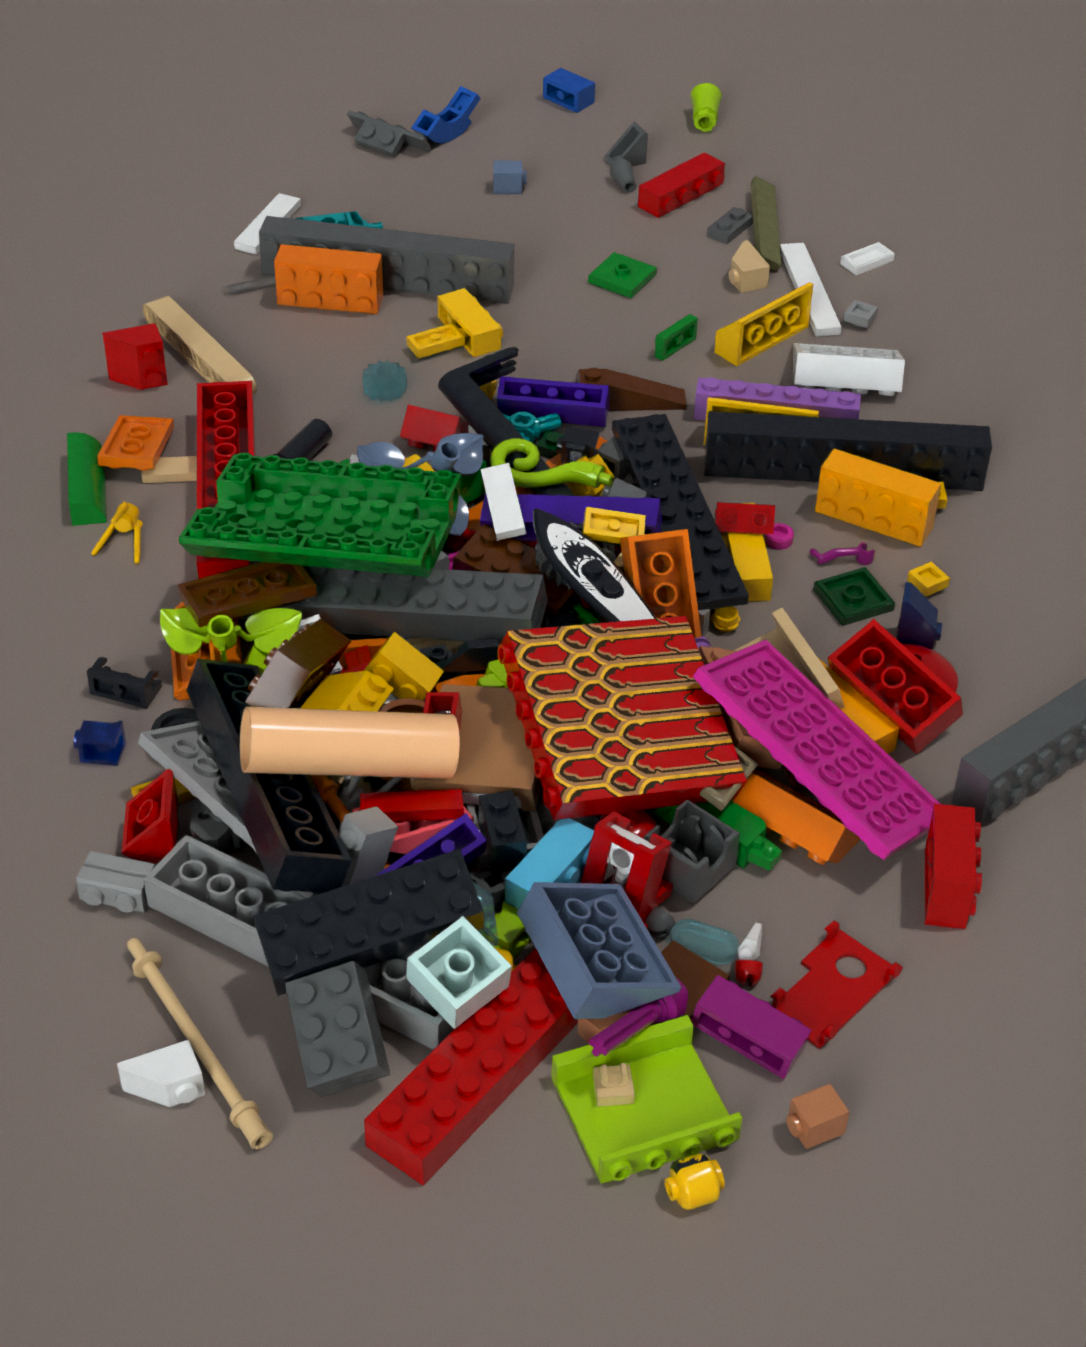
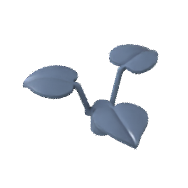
M460 433L446 436L439 441L434 453L428 452L426 456L407 467H403L405 463L403 453L398 447L387 442L359 445L357 447V457L359 463H363L366 466L379 467L381 465H391L394 468L401 469L418 467L429 460L434 471H451L452 469L455 473L470 476L477 473L482 465L483 435ZM460 495L456 519L449 533L451 536L462 535L468 525V507Z

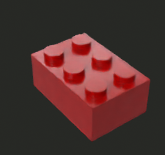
M934 803L924 848V925L966 929L968 917L975 915L977 898L974 893L980 894L982 886V873H976V868H979L981 863V847H976V842L980 840L981 823L975 822V808Z

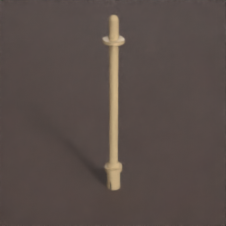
M131 938L127 943V947L135 959L132 964L133 974L138 978L147 977L186 1039H189L191 1047L232 1108L229 1117L232 1124L241 1129L252 1149L259 1150L264 1148L271 1142L273 1134L260 1118V1110L254 1101H245L159 971L162 965L160 954L156 951L147 952L140 940Z

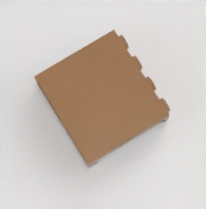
M442 684L440 692H459L463 710L459 734L460 749L457 769L451 779L410 778L411 788L415 789V791L420 789H462V792L479 794L513 791L514 796H520L522 810L535 811L542 784L540 778H537L534 773V758L531 749H528L525 744V730L522 721L518 720L516 716V702L513 692H510L508 688Z

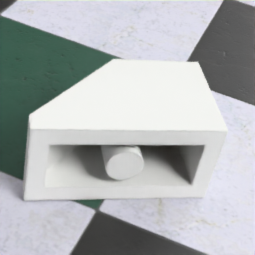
M189 1039L117 1063L120 1084L124 1092L167 1107L180 1103H189L205 1095L202 1072Z

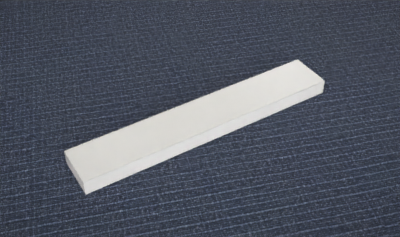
M780 244V254L795 289L809 282L814 284L809 322L815 336L841 335L842 327L805 244Z

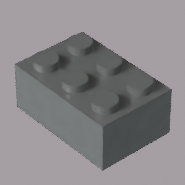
M351 961L285 983L308 1089L320 1097H324L391 1075L367 972L355 961Z

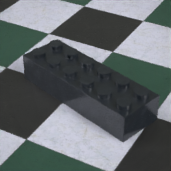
M460 849L253 915L257 934L277 996L287 993L285 983L332 967L355 961L359 966L365 968L417 951L462 916L476 930L484 928V911Z

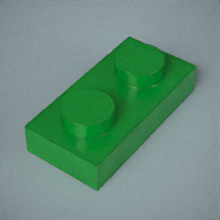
M689 314L657 334L655 339V357L664 361L696 340L698 318Z

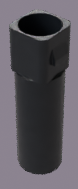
M317 418L313 419L280 451L273 455L284 459L306 458L309 460L332 438V430L325 421Z

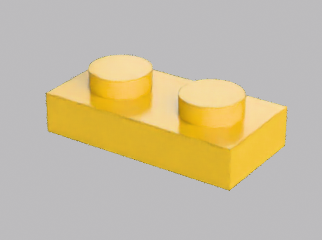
M454 323L406 336L407 346L415 356L422 358L465 345V336Z
M586 507L583 534H586L591 540L621 544V537L644 535L646 515Z

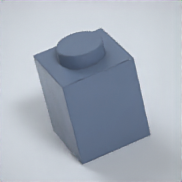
M493 160V194H522V185H527V170H522V161Z

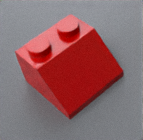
M156 323L102 333L109 380L140 390L168 385L163 341Z
M408 405L399 437L408 441L407 446L423 449V446L426 445L433 447V452H435L437 444L442 438L453 434L469 433L468 425L470 424L459 416Z
M165 770L126 803L121 853L133 860L157 865L176 845L177 828L179 825V802L172 770Z

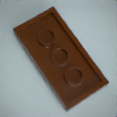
M260 562L177 584L178 595L199 628L208 626L209 621L217 615H226L231 619L240 618L250 613L272 609L294 601H302L305 598L317 595L316 584L302 565Z

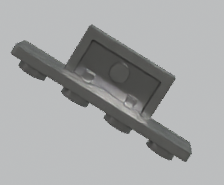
M349 110L347 113L352 124L360 128L354 138L355 142L360 146L394 158L403 144L428 153L431 150L426 136L416 131L413 133L407 131L400 125H390L381 118L373 119L360 111L356 113Z

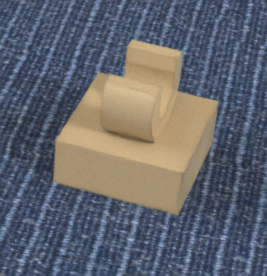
M621 1063V1065L617 1066L601 1065L600 1067H593L597 1107L634 1104L635 1094L630 1065Z

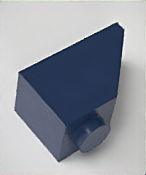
M908 582L905 583L896 639L901 644H914L932 649L934 640L940 641L942 623L937 622L938 609L912 583Z

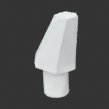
M755 922L737 949L740 960L754 961L760 955L762 924Z

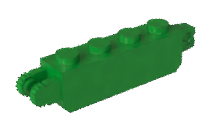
M731 800L722 811L710 802L694 803L740 833L736 864L741 868L745 869L750 863H753L770 871L781 860L782 850L765 837V820ZM679 805L645 810L671 825L675 809Z

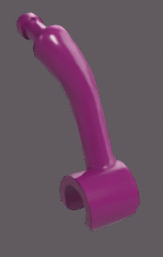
M861 542L858 547L834 548L823 554L812 548L810 554L818 559V564L827 563L838 557L857 555L856 559L860 564L869 565L873 563L875 550L867 551V544Z

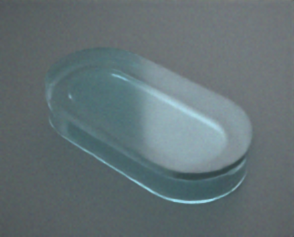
M693 919L679 920L671 929V942L673 940L706 961L716 964H728L737 957L738 939L727 930Z

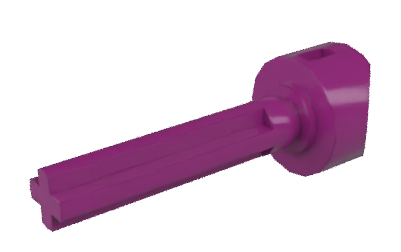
M677 979L681 986L678 993L636 1007L589 1040V1044L594 1047L592 1054L596 1057L601 1054L606 1056L646 1027L684 1016L688 1001L686 986Z

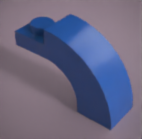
M460 86L443 111L435 115L423 109L411 129L414 132L422 133L426 138L434 142H450L459 137L472 123L468 117L481 98L477 93Z

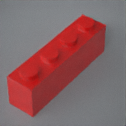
M703 152L639 185L637 207L659 218L722 185L725 177V163Z

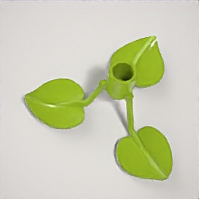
M186 607L161 609L160 611L161 630L165 641L172 650L179 654L192 655L200 650L203 642L210 643L212 640L213 645L219 649L221 661L227 662L226 650L235 645L237 635L246 641L254 640L257 650L269 654L274 647L278 649L285 639L289 641L292 635L298 631L302 620V613L293 609L272 608L261 610L251 615L246 621V630L249 633L247 634L241 630L239 625L234 627L232 619L226 615H217L209 621L208 626L199 628Z

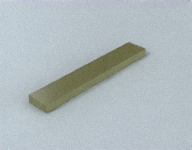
M754 176L751 180L755 249L770 265V269L777 272L781 267L775 186Z

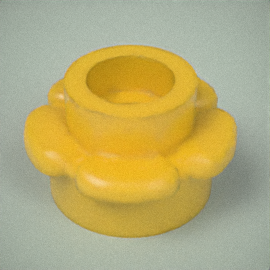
M733 606L717 608L711 616V622L714 623V627L722 632H730L738 628L741 619L738 615V610Z

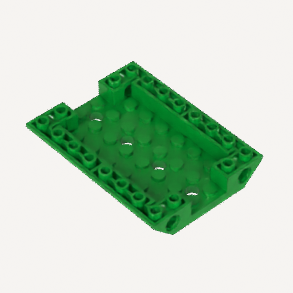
M249 453L234 454L216 480L218 503L214 508L205 507L196 510L179 536V544L191 555L430 577L456 519L461 474L452 473L449 470L424 471L418 467L401 469L394 468L391 465H381L379 467L366 466L359 462L343 464L333 460L319 462L309 461L306 458L284 459L276 455L261 457L252 456Z

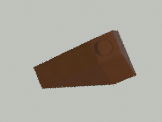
M579 369L576 374V383L609 385V411L687 410L685 391L682 388L609 369Z

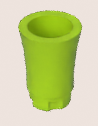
M701 83L695 86L690 94L693 107V121L696 129H700L702 132H709L716 126L722 93L714 84Z

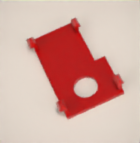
M835 920L824 928L827 931L826 938L801 960V964L810 971L787 992L780 987L770 996L773 999L772 1007L791 1018L799 1020L804 1026L812 1030L808 1040L819 1049L829 1040H832L894 978L898 977L903 969L897 962L889 963L840 930V925ZM844 957H854L864 963L866 972L858 978H848L838 972L836 963Z

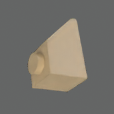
M748 240L743 241L732 258L731 269L728 273L729 280L740 293L767 288L770 265Z

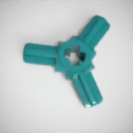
M517 412L511 416L503 414L522 437L533 444L535 439L540 438V433L561 426V420L557 413L539 418L528 412Z

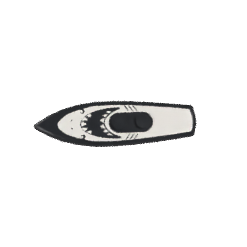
M538 508L533 510V526L537 541L544 555L563 580L606 622L657 618L625 574L593 540L557 516Z

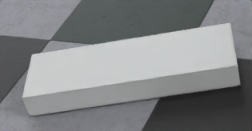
M506 463L481 469L497 541L525 535L526 530L510 464Z

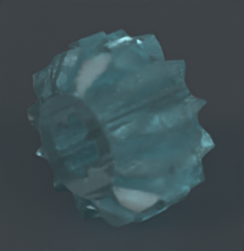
M378 360L377 364H368V368L363 370L362 375L364 393L370 395L371 400L379 399L380 402L383 400L392 402L393 398H401L407 388L405 368L400 367L398 362L390 363L389 360L386 362Z

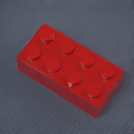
M875 619L871 620L827 657L829 667L899 727L898 738L916 755L963 715L961 697Z

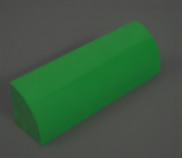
M79 432L67 433L68 497L72 526L107 523L105 466H98L97 459L102 445L94 437Z

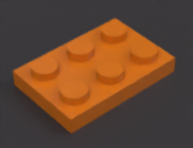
M119 415L97 455L98 466H108L112 469L122 467L136 468L142 471L154 469L174 429L173 418Z

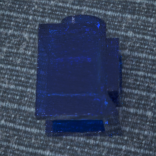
M83 720L80 730L77 729L75 731L73 739L74 748L78 749L80 762L118 766L126 745L123 721L107 723Z

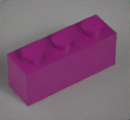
M719 975L715 977L696 1004L691 1019L693 1026L782 1079L786 1078L803 1052L812 1031L799 1020L787 1016L772 1007L767 1001L758 999L741 989L736 983L728 981Z

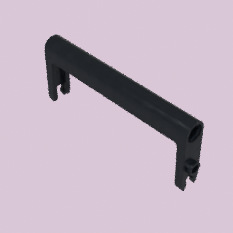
M517 347L506 348L451 370L440 379L438 389L476 433L483 435V441L492 451L504 440L511 438L524 439L480 389V386L516 370L514 365L517 362L510 359L518 356L519 349ZM523 452L510 453L505 458V462L515 469L513 461L516 458H526L527 454ZM539 457L537 466L529 471L522 472H538L550 469V467ZM564 483L537 488H525L529 494L574 496Z

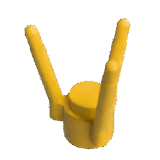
M123 501L118 506L109 527L92 550L91 554L93 556L97 555L115 529L120 532H128L133 529L134 563H140L141 528L143 522L138 520L140 513L135 505Z

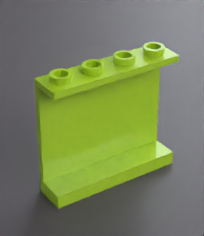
M688 1015L646 1027L606 1056L603 1054L598 1057L592 1054L594 1047L590 1044L552 1056L551 1078L601 1184L612 1180L621 1181L631 1174L646 1169H658L668 1162L687 1158L717 1146L726 1147L740 1139L742 1116L740 1112L731 1115L727 1112L692 1045L693 1024ZM621 1063L630 1065L635 1094L634 1104L597 1107L593 1067H600L601 1065L617 1066L621 1065Z

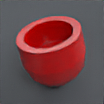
M736 960L734 968L736 980L744 986L748 978L750 987L757 985L762 977L763 963L753 960Z

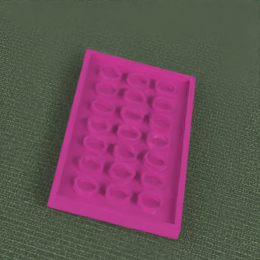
M766 639L697 669L693 678L701 685L703 691L713 696L724 707L728 715L737 719L747 729L748 734L764 745L770 751L772 757L794 774L795 779L816 795L819 802L824 807L830 809L848 830L854 832L873 854L879 856L884 861L928 833L934 803H940Z

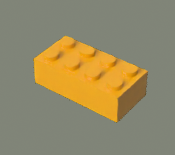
M833 449L821 466L815 512L922 547L934 526L941 483Z

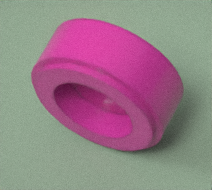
M775 523L773 534H765L764 541L773 549H787L793 543L794 531L786 524Z

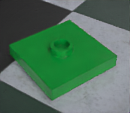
M613 252L588 275V283L632 298L656 276L657 267Z

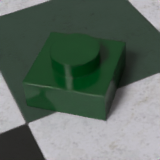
M547 430L536 444L539 454L548 458L558 455L556 453L557 441L559 437L564 435Z

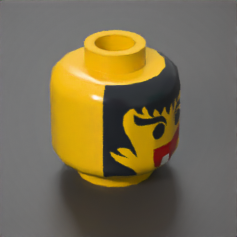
M696 1154L673 1162L670 1166L669 1177L665 1178L664 1181L669 1199L671 1201L677 1200L679 1205L686 1210L714 1203L720 1196V1190H723L725 1187L723 1173L718 1162L715 1159L710 1160L704 1154Z

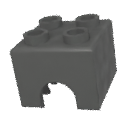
M686 799L675 809L674 819L665 833L660 835L672 842L662 879L673 884V891L694 904L736 866L740 833ZM656 825L644 836V839L649 842L653 833L659 835L660 826Z

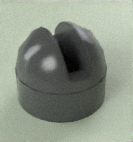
M659 907L653 908L645 920V923L648 925V932L654 938L666 936L675 926V920L672 915Z

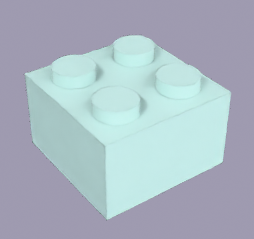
M462 916L407 958L406 979L455 1029L509 987L512 966Z

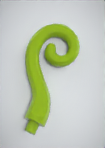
M521 438L504 440L493 449L490 456L492 467L506 464L505 458L510 453L523 452L527 454L526 458H516L513 461L515 469L511 468L514 485L517 487L537 488L566 482H577L598 488L600 484L610 486L613 480V475L604 473V466L587 461L570 462L538 472H522L529 471L537 466L540 454L536 445Z

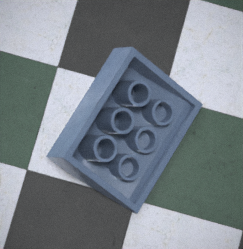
M533 883L517 914L574 1019L607 1018L679 992L681 989L679 982L621 884Z

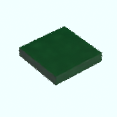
M866 567L814 582L813 590L842 626L894 611L895 602Z

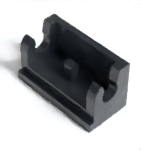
M99 657L94 665L87 670L90 694L145 709L149 707L162 688V681L155 679L158 671L150 670L145 678L132 676L126 672L113 671L111 667L104 666L107 662L105 657Z

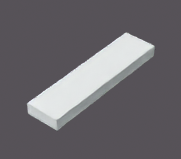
M279 193L234 241V249L256 255L260 251L259 230L266 216L290 218L301 206V198Z

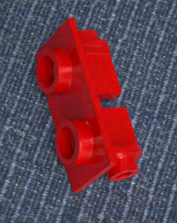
M717 502L714 520L720 532L773 534L775 505Z

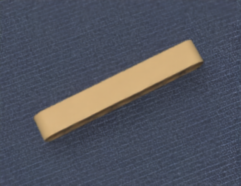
M170 296L143 304V313L149 324L156 323L160 335L209 383L252 381L253 395L256 394L257 387L252 375Z

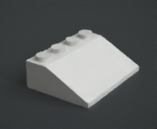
M793 343L794 385H799V388L815 389V386L826 387V391L841 392L842 388H851L852 393L868 394V390H879V394L885 396H894L895 392H902L905 359L898 350Z

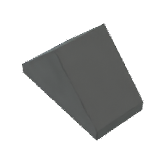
M634 121L606 153L604 158L610 164L619 158H624L631 162L632 167L646 164L648 134Z

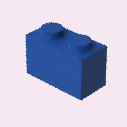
M559 68L543 77V98L578 113L594 103L595 82Z

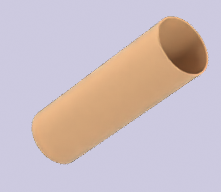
M245 707L241 721L240 762L244 773L451 779L456 772L459 759V727L457 719L453 714Z

